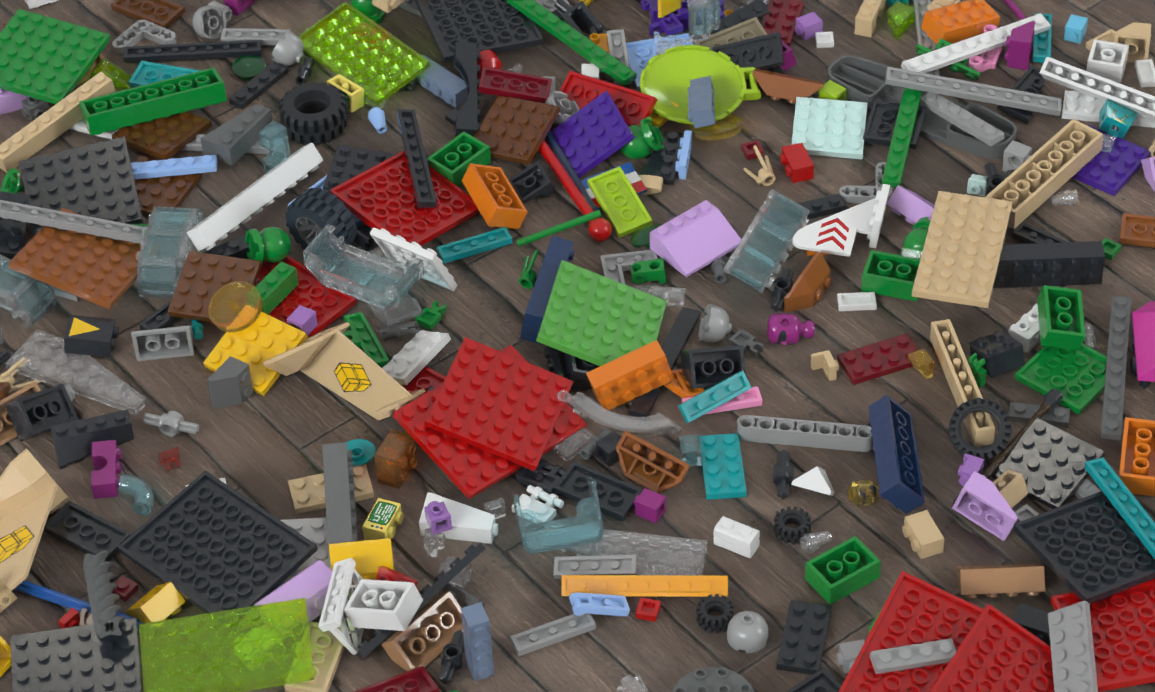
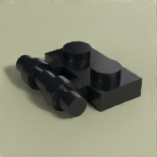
M541 458L536 471L524 467L517 475V482L527 486L541 487L544 492L552 494L554 493L553 487L566 470H563V467L559 465H551L547 463V460Z

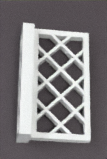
M348 558L334 563L318 627L323 632L329 630L355 655L359 652L358 646L361 644L364 628H357L356 630V627L351 625L347 616L344 617L343 609L348 603L347 596L349 595V599L354 593L353 588H357L363 577L355 570L356 562L352 558ZM345 620H347L350 629L349 632Z

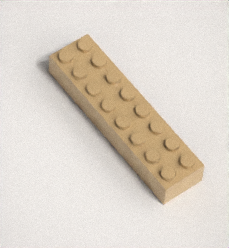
M1072 119L993 189L986 198L1013 201L1008 226L1015 229L1102 150L1103 134Z

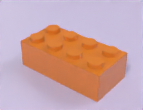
M967 0L926 11L921 29L936 45L940 38L954 44L983 34L984 26L988 24L995 25L998 28L1001 17L985 0Z
M470 163L462 182L487 225L519 229L527 214V210L502 168Z
M657 340L586 373L603 412L614 409L674 380L667 358Z
M1125 417L1118 477L1132 494L1155 496V421Z

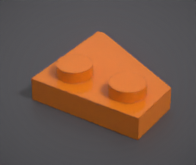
M682 369L672 370L674 380L664 384L665 387L681 398L694 397L705 391L704 388L691 389Z

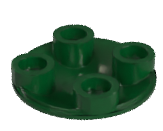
M246 55L235 60L232 70L242 81H248L266 68V61L256 55Z
M653 223L638 229L630 238L632 246L646 245L650 248V232L662 224Z

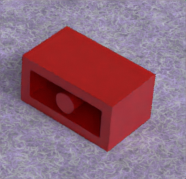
M803 143L782 147V154L779 156L780 163L785 166L786 175L790 177L792 183L814 179V165Z

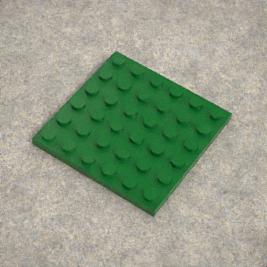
M18 9L0 33V88L57 104L72 93L111 40L110 34Z

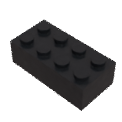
M0 191V200L30 205L31 195ZM0 217V265L9 266V262L25 246L28 222Z

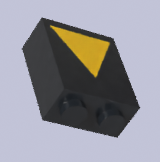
M70 315L64 336V353L110 357L112 349L115 350L116 338L119 336V327H116V319Z

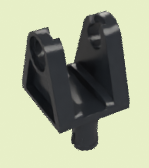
M557 0L554 3L557 9L552 13L582 35H584L583 32L589 35L592 33H603L601 23L583 1H580L575 6L568 5L564 0Z

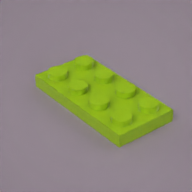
M620 166L587 180L588 186L619 238L652 224L650 215Z

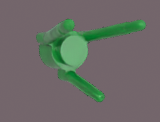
M535 250L530 263L529 256H526L521 277L518 280L519 284L526 289H531L535 286L537 274L532 270L538 250Z

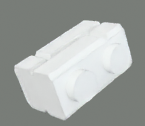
M723 516L714 528V544L747 558H751L759 547L760 531Z

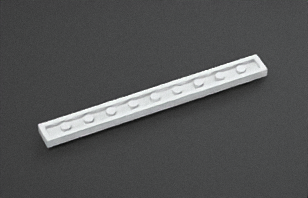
M1040 13L903 61L900 67L904 70L928 73L1006 45L1007 36L1011 35L1012 29L1030 21H1035L1034 35L1049 30L1051 25Z

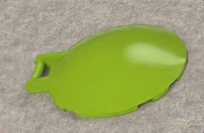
M683 45L666 49L665 53L659 56L656 54L647 62V66L642 70L640 76L641 93L654 96L657 99L653 111L664 118L684 124H693V122L689 121L688 117L689 94L687 87H690V80L711 76L715 91V121L730 115L738 108L742 101L758 100L761 98L757 80L753 76V70L756 68H740L726 54L720 51L718 53L711 51L709 47ZM745 79L750 80L751 89L746 88ZM671 101L674 102V103H676V104L679 105V106L676 107L675 105H673V104L671 103Z

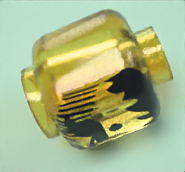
M871 479L855 480L848 487L849 501L853 502L855 506L873 505L876 498L879 497V488Z

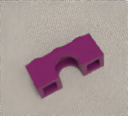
M116 440L92 442V460L96 470L91 471V487L94 499L118 497V488L122 487L121 477L118 476V474L122 473L121 462H118V459H122L121 447L117 448Z

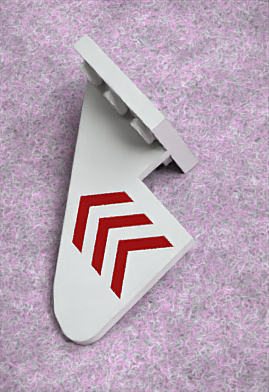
M883 184L882 190H878L876 198L804 226L795 233L792 244L799 249L850 257L856 232L867 234V239L870 240L869 247L876 249L890 185Z

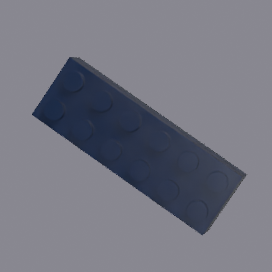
M552 236L525 312L520 339L542 345V343L536 342V338L561 260L571 263L570 260L573 261L575 250L572 249L573 241Z
M885 395L868 406L879 494L883 499L891 502L895 508L907 514L925 503L913 418L909 411L891 397Z

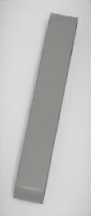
M742 415L737 420V433L742 441L868 452L873 448L871 427L866 425Z

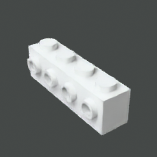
M1037 303L1016 324L1011 325L1008 331L1010 336L1023 345V351L1026 353L1040 342Z

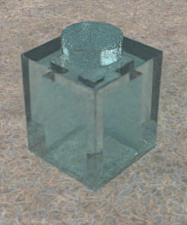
M699 435L679 436L680 459L691 466H701Z

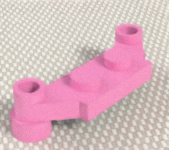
M988 24L984 26L983 33L997 29V27ZM1004 46L982 53L980 56L970 57L969 68L980 73L988 69H995Z

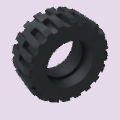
M324 82L302 83L301 86H295L292 90H288L279 104L283 132L291 140H296L300 144L305 143L307 145L312 142L313 144L320 145L323 142L328 143L331 139H336L339 134H342L348 124L345 96L338 88L331 84L327 85Z

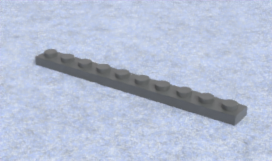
M1112 296L1100 439L1121 441L1131 298Z

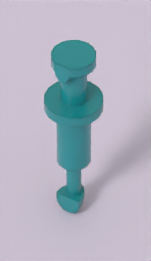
M191 319L194 338L200 340L203 338V325L199 323V320Z

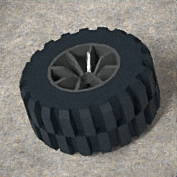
M309 188L290 203L286 209L285 219L290 234L293 235L294 240L301 245L303 250H307L309 254L315 255L319 259L329 260L336 258L354 241L356 236L355 220L350 215V210L344 206L345 204L337 199L336 195L330 194L327 190Z

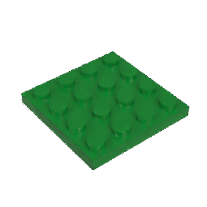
M1083 343L1079 350L1044 346L1015 373V380L1044 396L1050 389H1057L1063 395V400L1059 404L1070 408L1071 411L1080 415L1104 392L1107 356Z

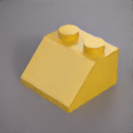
M168 582L156 585L126 612L128 615L140 619V622L149 624L153 628L157 627L158 629L167 622L166 618L170 614L173 616L182 609L181 605L186 601L174 585Z

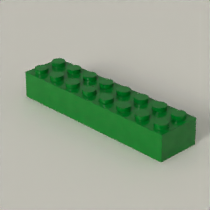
M215 67L82 100L79 101L82 120L90 135H100L106 131H116L122 127L135 126L141 122H151L157 118H166L173 114L186 113L188 110L202 109L212 104L217 105L227 101L224 82Z

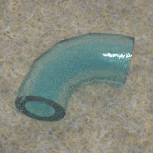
M122 474L119 480V492L134 497L133 510L137 514L143 516L150 515L153 510L155 497L150 485L140 477Z

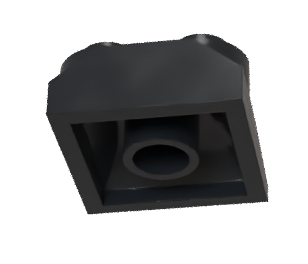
M539 160L509 179L523 204L538 196L548 197L555 189L554 184Z

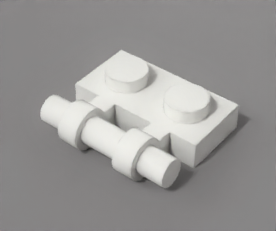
M529 485L527 492L532 495L529 497L522 494L512 505V512L546 527L556 516L554 506L562 508L564 501L553 493L548 494L544 492L541 487ZM539 499H543L547 502L544 504L540 502Z

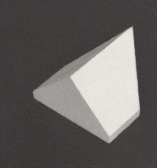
M815 467L792 481V485L830 496H834L835 493L825 469Z

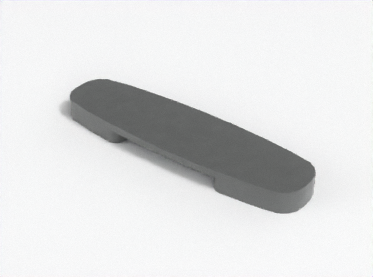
M845 55L836 59L828 68V81L831 80L847 89V101L867 102L868 112H871L874 100L901 103L904 87L885 84L887 66L854 55ZM923 91L922 96L926 95L929 92ZM948 99L1004 132V139L993 146L987 145L927 109L920 135L956 149L988 159H1001L1004 157V150L1012 140L1016 141V125L1007 118L978 103H970L963 106Z

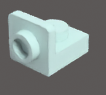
M972 174L971 178L968 179L967 193L985 196L988 188L986 182L988 177Z

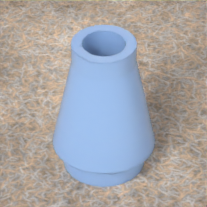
M379 107L372 108L368 112V120L379 134L385 133L387 126L384 111Z

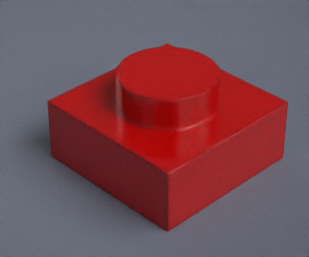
M641 597L636 610V618L656 622L661 608V601Z
M72 608L59 619L60 629L79 626V611Z

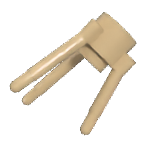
M754 145L753 148L763 168L758 171V177L747 168L743 170L756 180L758 185L770 186L776 180L770 160L765 155V164L760 151Z
M23 357L6 372L0 374V382H9L11 389L9 393L35 381L36 383L42 382L41 379L13 386L16 383L13 376L31 364L30 360L19 366L25 361Z

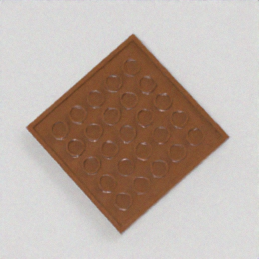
M62 208L60 210L62 212L77 214L65 208ZM44 226L9 262V268L110 309L160 254L161 248L146 241H143V244Z

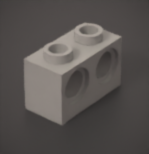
M1012 140L1004 150L1002 176L1005 179L1032 156V147Z

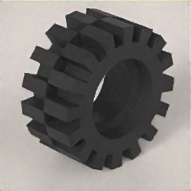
M787 507L786 511L783 508L780 512H777L774 518L776 538L778 537L779 541L784 539L785 544H788V541H790L791 545H795V541L798 544L802 543V540L805 542L811 532V517L807 511L804 513L802 508L797 510V507H794V509ZM794 523L798 524L799 526L795 528H790L785 525Z
M710 594L708 599L704 596L702 601L699 600L696 607L698 626H702L704 631L708 629V633H712V630H715V634H719V630L725 632L729 621L734 616V605L729 598L726 600L724 595L719 598V594H715V597H712V594ZM712 611H719L723 613L720 616L708 615V613Z

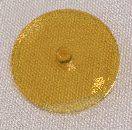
M734 114L715 121L716 124L694 128V124H690L692 136L703 140L729 138L739 133L742 129L740 117Z
M235 281L221 287L211 298L208 307L209 317L213 324L224 332L244 330L252 325L261 313L263 306L261 294L254 285L248 282Z

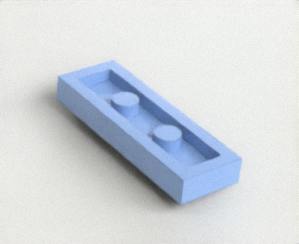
M685 130L684 137L680 138V148L682 149H678L679 161H676L675 171L679 172V179L686 180L692 148V131Z

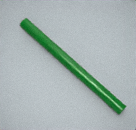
M597 210L520 238L516 242L518 247L602 216L600 211Z

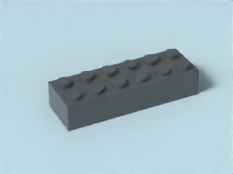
M346 442L322 444L328 549L329 544L356 542L358 540L353 461L351 450H347Z

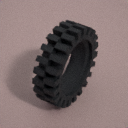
M988 398L969 399L967 402L960 404L951 416L948 429L950 441L955 450L962 456L969 454L986 461L996 457L1007 446L1012 433L1011 420H1009L1008 413L997 402L990 401ZM976 411H983L992 415L997 421L999 428L997 439L991 445L983 448H977L968 444L961 432V425L965 417Z

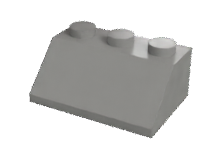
M191 326L131 332L137 361L194 355V339Z

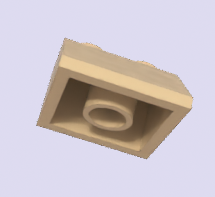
M1133 22L1115 32L1114 43L1129 45L1127 63L1148 59L1151 24Z

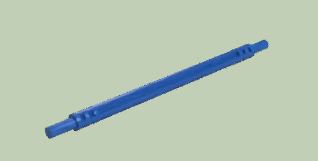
M25 580L14 588L15 590L70 609L74 608L81 612V608H86L91 613L89 602ZM119 612L116 613V616H122L124 620L134 619L132 616ZM136 618L138 630L152 635L156 634L157 627L153 628Z

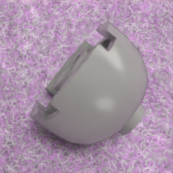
M206 5L194 13L192 19L193 29L202 38L217 39L221 37L220 33L223 28H226V16L219 9L220 7Z
M290 31L285 34L286 38L284 40L280 39L272 53V56H274L272 58L273 61L287 67L297 62L300 63L304 57L302 40Z
M554 91L545 102V104L559 106L560 112L553 123L557 126L579 111L577 103L574 100L570 101L567 99L568 95L561 91Z
M708 304L704 311L707 315L700 322L698 337H700V341L716 343L721 341L726 334H730L732 324L729 323V316L723 308Z
M742 611L731 618L727 627V641L734 650L739 651L740 649L746 650V653H754L765 647L769 636V629L765 619L760 614L753 611Z

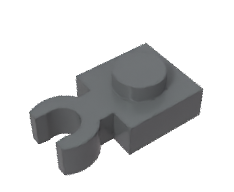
M742 329L729 338L730 346L743 345V352L748 350L753 357L758 356L757 350L764 351V344L756 342V337Z

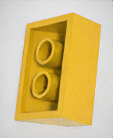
M391 538L329 544L332 571L334 563L348 558H352L356 562L355 570L363 579L376 580L380 566H386L394 570Z

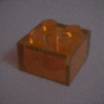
M391 428L374 455L378 483L400 489L403 482L407 481L411 469L415 468L417 464V457L415 455L416 444L408 433Z

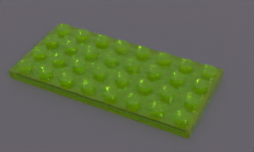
M344 2L298 36L303 42L304 52L335 75L340 74L364 88V96L377 106L431 66L426 58L347 2Z
M305 598L139 624L144 692H242L315 680L307 601Z

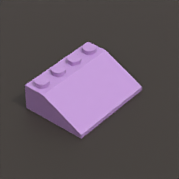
M707 200L650 232V249L661 258H664L667 263L685 277L743 244L741 238L720 210Z

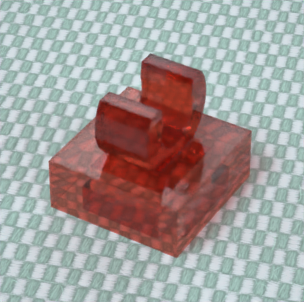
M178 447L159 453L160 464H165L167 471H170L169 463L171 462L176 463L177 468H180V451Z

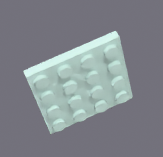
M796 97L791 145L803 143L808 155L862 159L867 102Z

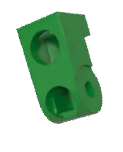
M664 258L632 264V282L643 284L646 281L658 280L659 284L667 283Z

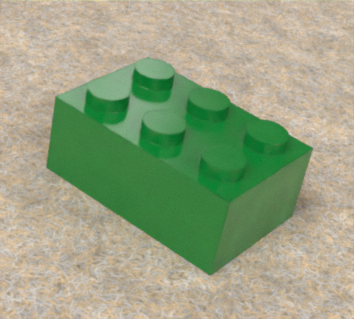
M462 132L429 156L427 163L459 187L463 184L462 179L470 163L489 165L491 163L490 146L466 132Z
M871 250L862 274L861 291L875 292V294L917 302L918 297H912V289L920 259Z
M1044 285L1037 298L1041 346L1079 350L1086 337L1081 290Z
M854 536L806 562L805 580L831 605L880 578L881 561Z

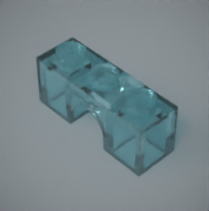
M272 121L258 132L260 146L270 150L269 154L262 159L264 173H268L290 156L287 129L284 125Z

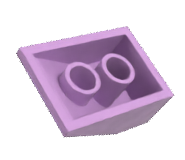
M976 471L968 479L952 509L1003 541L1006 540L1018 519L993 482Z

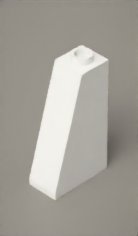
M427 492L419 520L420 536L492 544L494 536H497L499 528L498 524H495V515ZM432 501L439 503L444 501L451 515L452 529L433 535L425 518L424 507L428 506Z

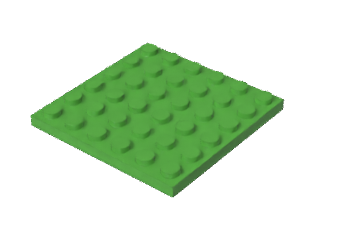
M561 260L536 342L602 366L657 340L667 301Z

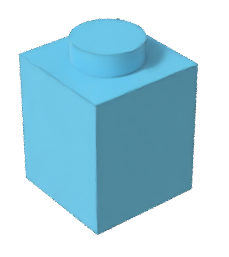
M1071 14L1065 26L1064 40L1081 44L1087 32L1088 18Z

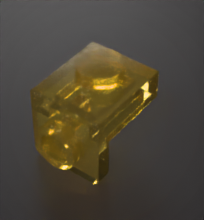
M924 348L908 354L909 361L920 371L925 379L933 377L934 360Z

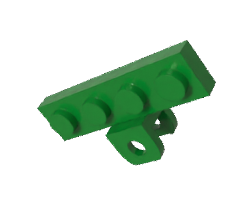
M358 312L345 315L344 322H349L350 326L348 327L349 331H345L343 334L347 338L350 337V341L380 367L387 365L389 358L364 314Z

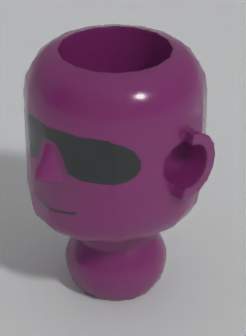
M774 313L768 318L767 335L768 340L773 344L786 346V344H797L799 336H804L808 339L814 337L815 326L813 321L800 322L797 315Z

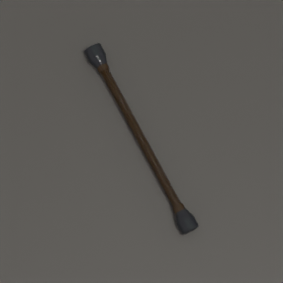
M1057 389L1049 390L1039 410L1036 411L982 475L989 479L1008 455H1010L1016 444H1018L1017 442H1019L1037 418L1041 419L1050 409L1058 406L1063 400V395Z

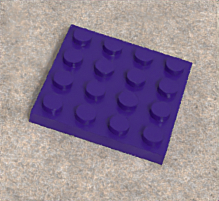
M607 91L551 131L552 136L578 178L585 175L635 138Z
M1088 124L1087 126L1103 134L1102 150L1071 178L1115 196L1142 167L1141 160L1151 157V152L1122 138H1110L1107 132Z

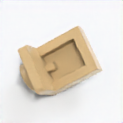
M830 350L811 354V369L823 368L828 380L832 381L837 378L839 364L837 360L833 359Z

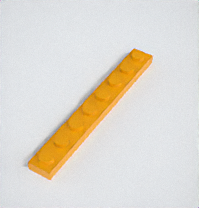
M562 575V596H570L572 593L579 592L619 596L708 597V595L712 594V597H715V594H719V597H722V595L728 597V576Z

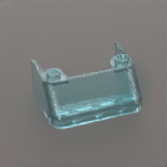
M587 477L591 497L581 499L577 503V516L538 523L537 516L532 510H521L519 494L516 491H511L522 545L528 553L536 554L590 544L602 539L604 529L596 482L592 477Z

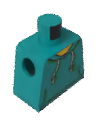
M1107 98L1099 112V128L1107 132L1110 138L1119 137L1123 139L1138 112Z

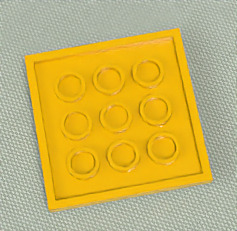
M246 305L203 364L214 372L230 356L249 364L253 391L265 396L281 373L264 366L263 362L303 344L308 336L305 332Z

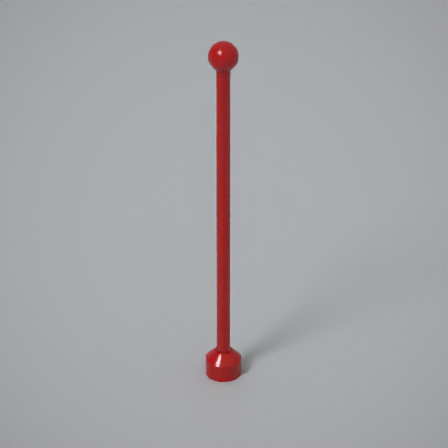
M484 50L480 52L479 61H477V65H480V73L477 75L479 79H481L483 67L502 69V63L493 51ZM543 140L538 149L581 213L586 215L594 212L546 141ZM596 218L588 221V233L593 240L603 242L611 236L612 226L608 220Z

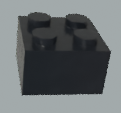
M1003 330L995 331L991 335L979 337L975 341L969 342L971 356L976 353L978 361L982 358L985 359V365L982 367L987 370L986 374L991 378L1025 365L1023 345Z

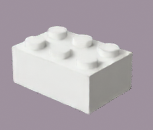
M361 579L343 611L353 627L405 631L423 599L413 582Z

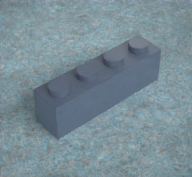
M421 55L408 64L409 78L415 79V82L442 98L448 104L456 108L467 101L468 93L465 81L430 58Z
M711 76L690 80V87H687L689 94V121L693 122L694 128L716 124L715 91Z
M481 602L461 608L466 663L474 681L486 679L494 675L490 621Z

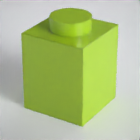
M829 80L818 90L819 99L846 101L847 89Z

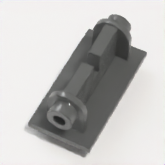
M450 583L445 585L444 592L450 591L461 608L480 602L483 607L485 606L483 599L468 594V592L459 588L458 585Z

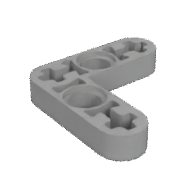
M139 20L118 36L112 45L115 53L124 54V47L135 46L143 38L160 45L176 44L177 40L176 34L173 31L147 20Z
M880 162L876 165L875 186L847 185L841 187L839 194L844 203L862 204L876 198L877 191L882 190L880 182H882V171L885 169L886 162ZM892 187L889 189L887 203L892 196ZM867 193V194H870V195H869V196H862L861 194Z

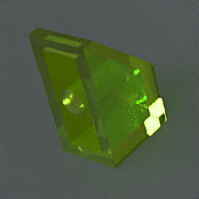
M898 1L892 7H889L887 11L888 25L895 39L898 40L914 22L915 7Z
M105 58L91 71L90 79L99 72H102L112 79L115 89L130 88L129 80L132 76Z

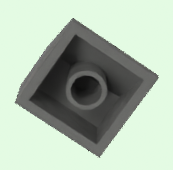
M231 356L207 379L212 408L242 404L253 392L249 364Z

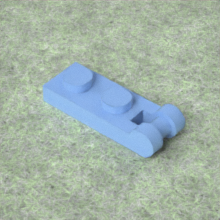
M579 592L572 593L569 596L570 603L573 605V613L576 616H581L584 613L628 616L630 612L625 596Z

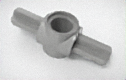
M169 411L161 416L146 413L143 420L145 424L159 426L160 431L169 437H173L181 432L198 434L200 428L199 424L184 421L183 416L176 411Z

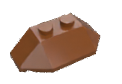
M760 69L753 70V76L766 95L771 96V99L775 100L784 98L788 99V102L796 104V97L807 98L824 85V82Z
M816 252L793 284L792 289L785 296V312L813 307L818 300H821L823 292L829 289L832 283L830 268L822 252Z
M626 430L616 446L624 476L658 494L681 484L691 465Z

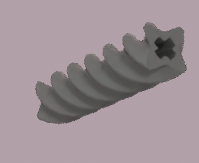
M102 551L96 555L87 553L83 560V570L94 629L99 638L107 635H122L118 625L124 621L122 616H116V613L120 612L122 607L114 605V602L119 600V595L112 594V591L117 589V584L110 583V580L115 578V574L107 571L113 567V563L105 561L107 551Z

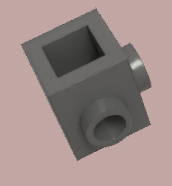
M32 97L22 100V114L31 122L50 109L49 103Z

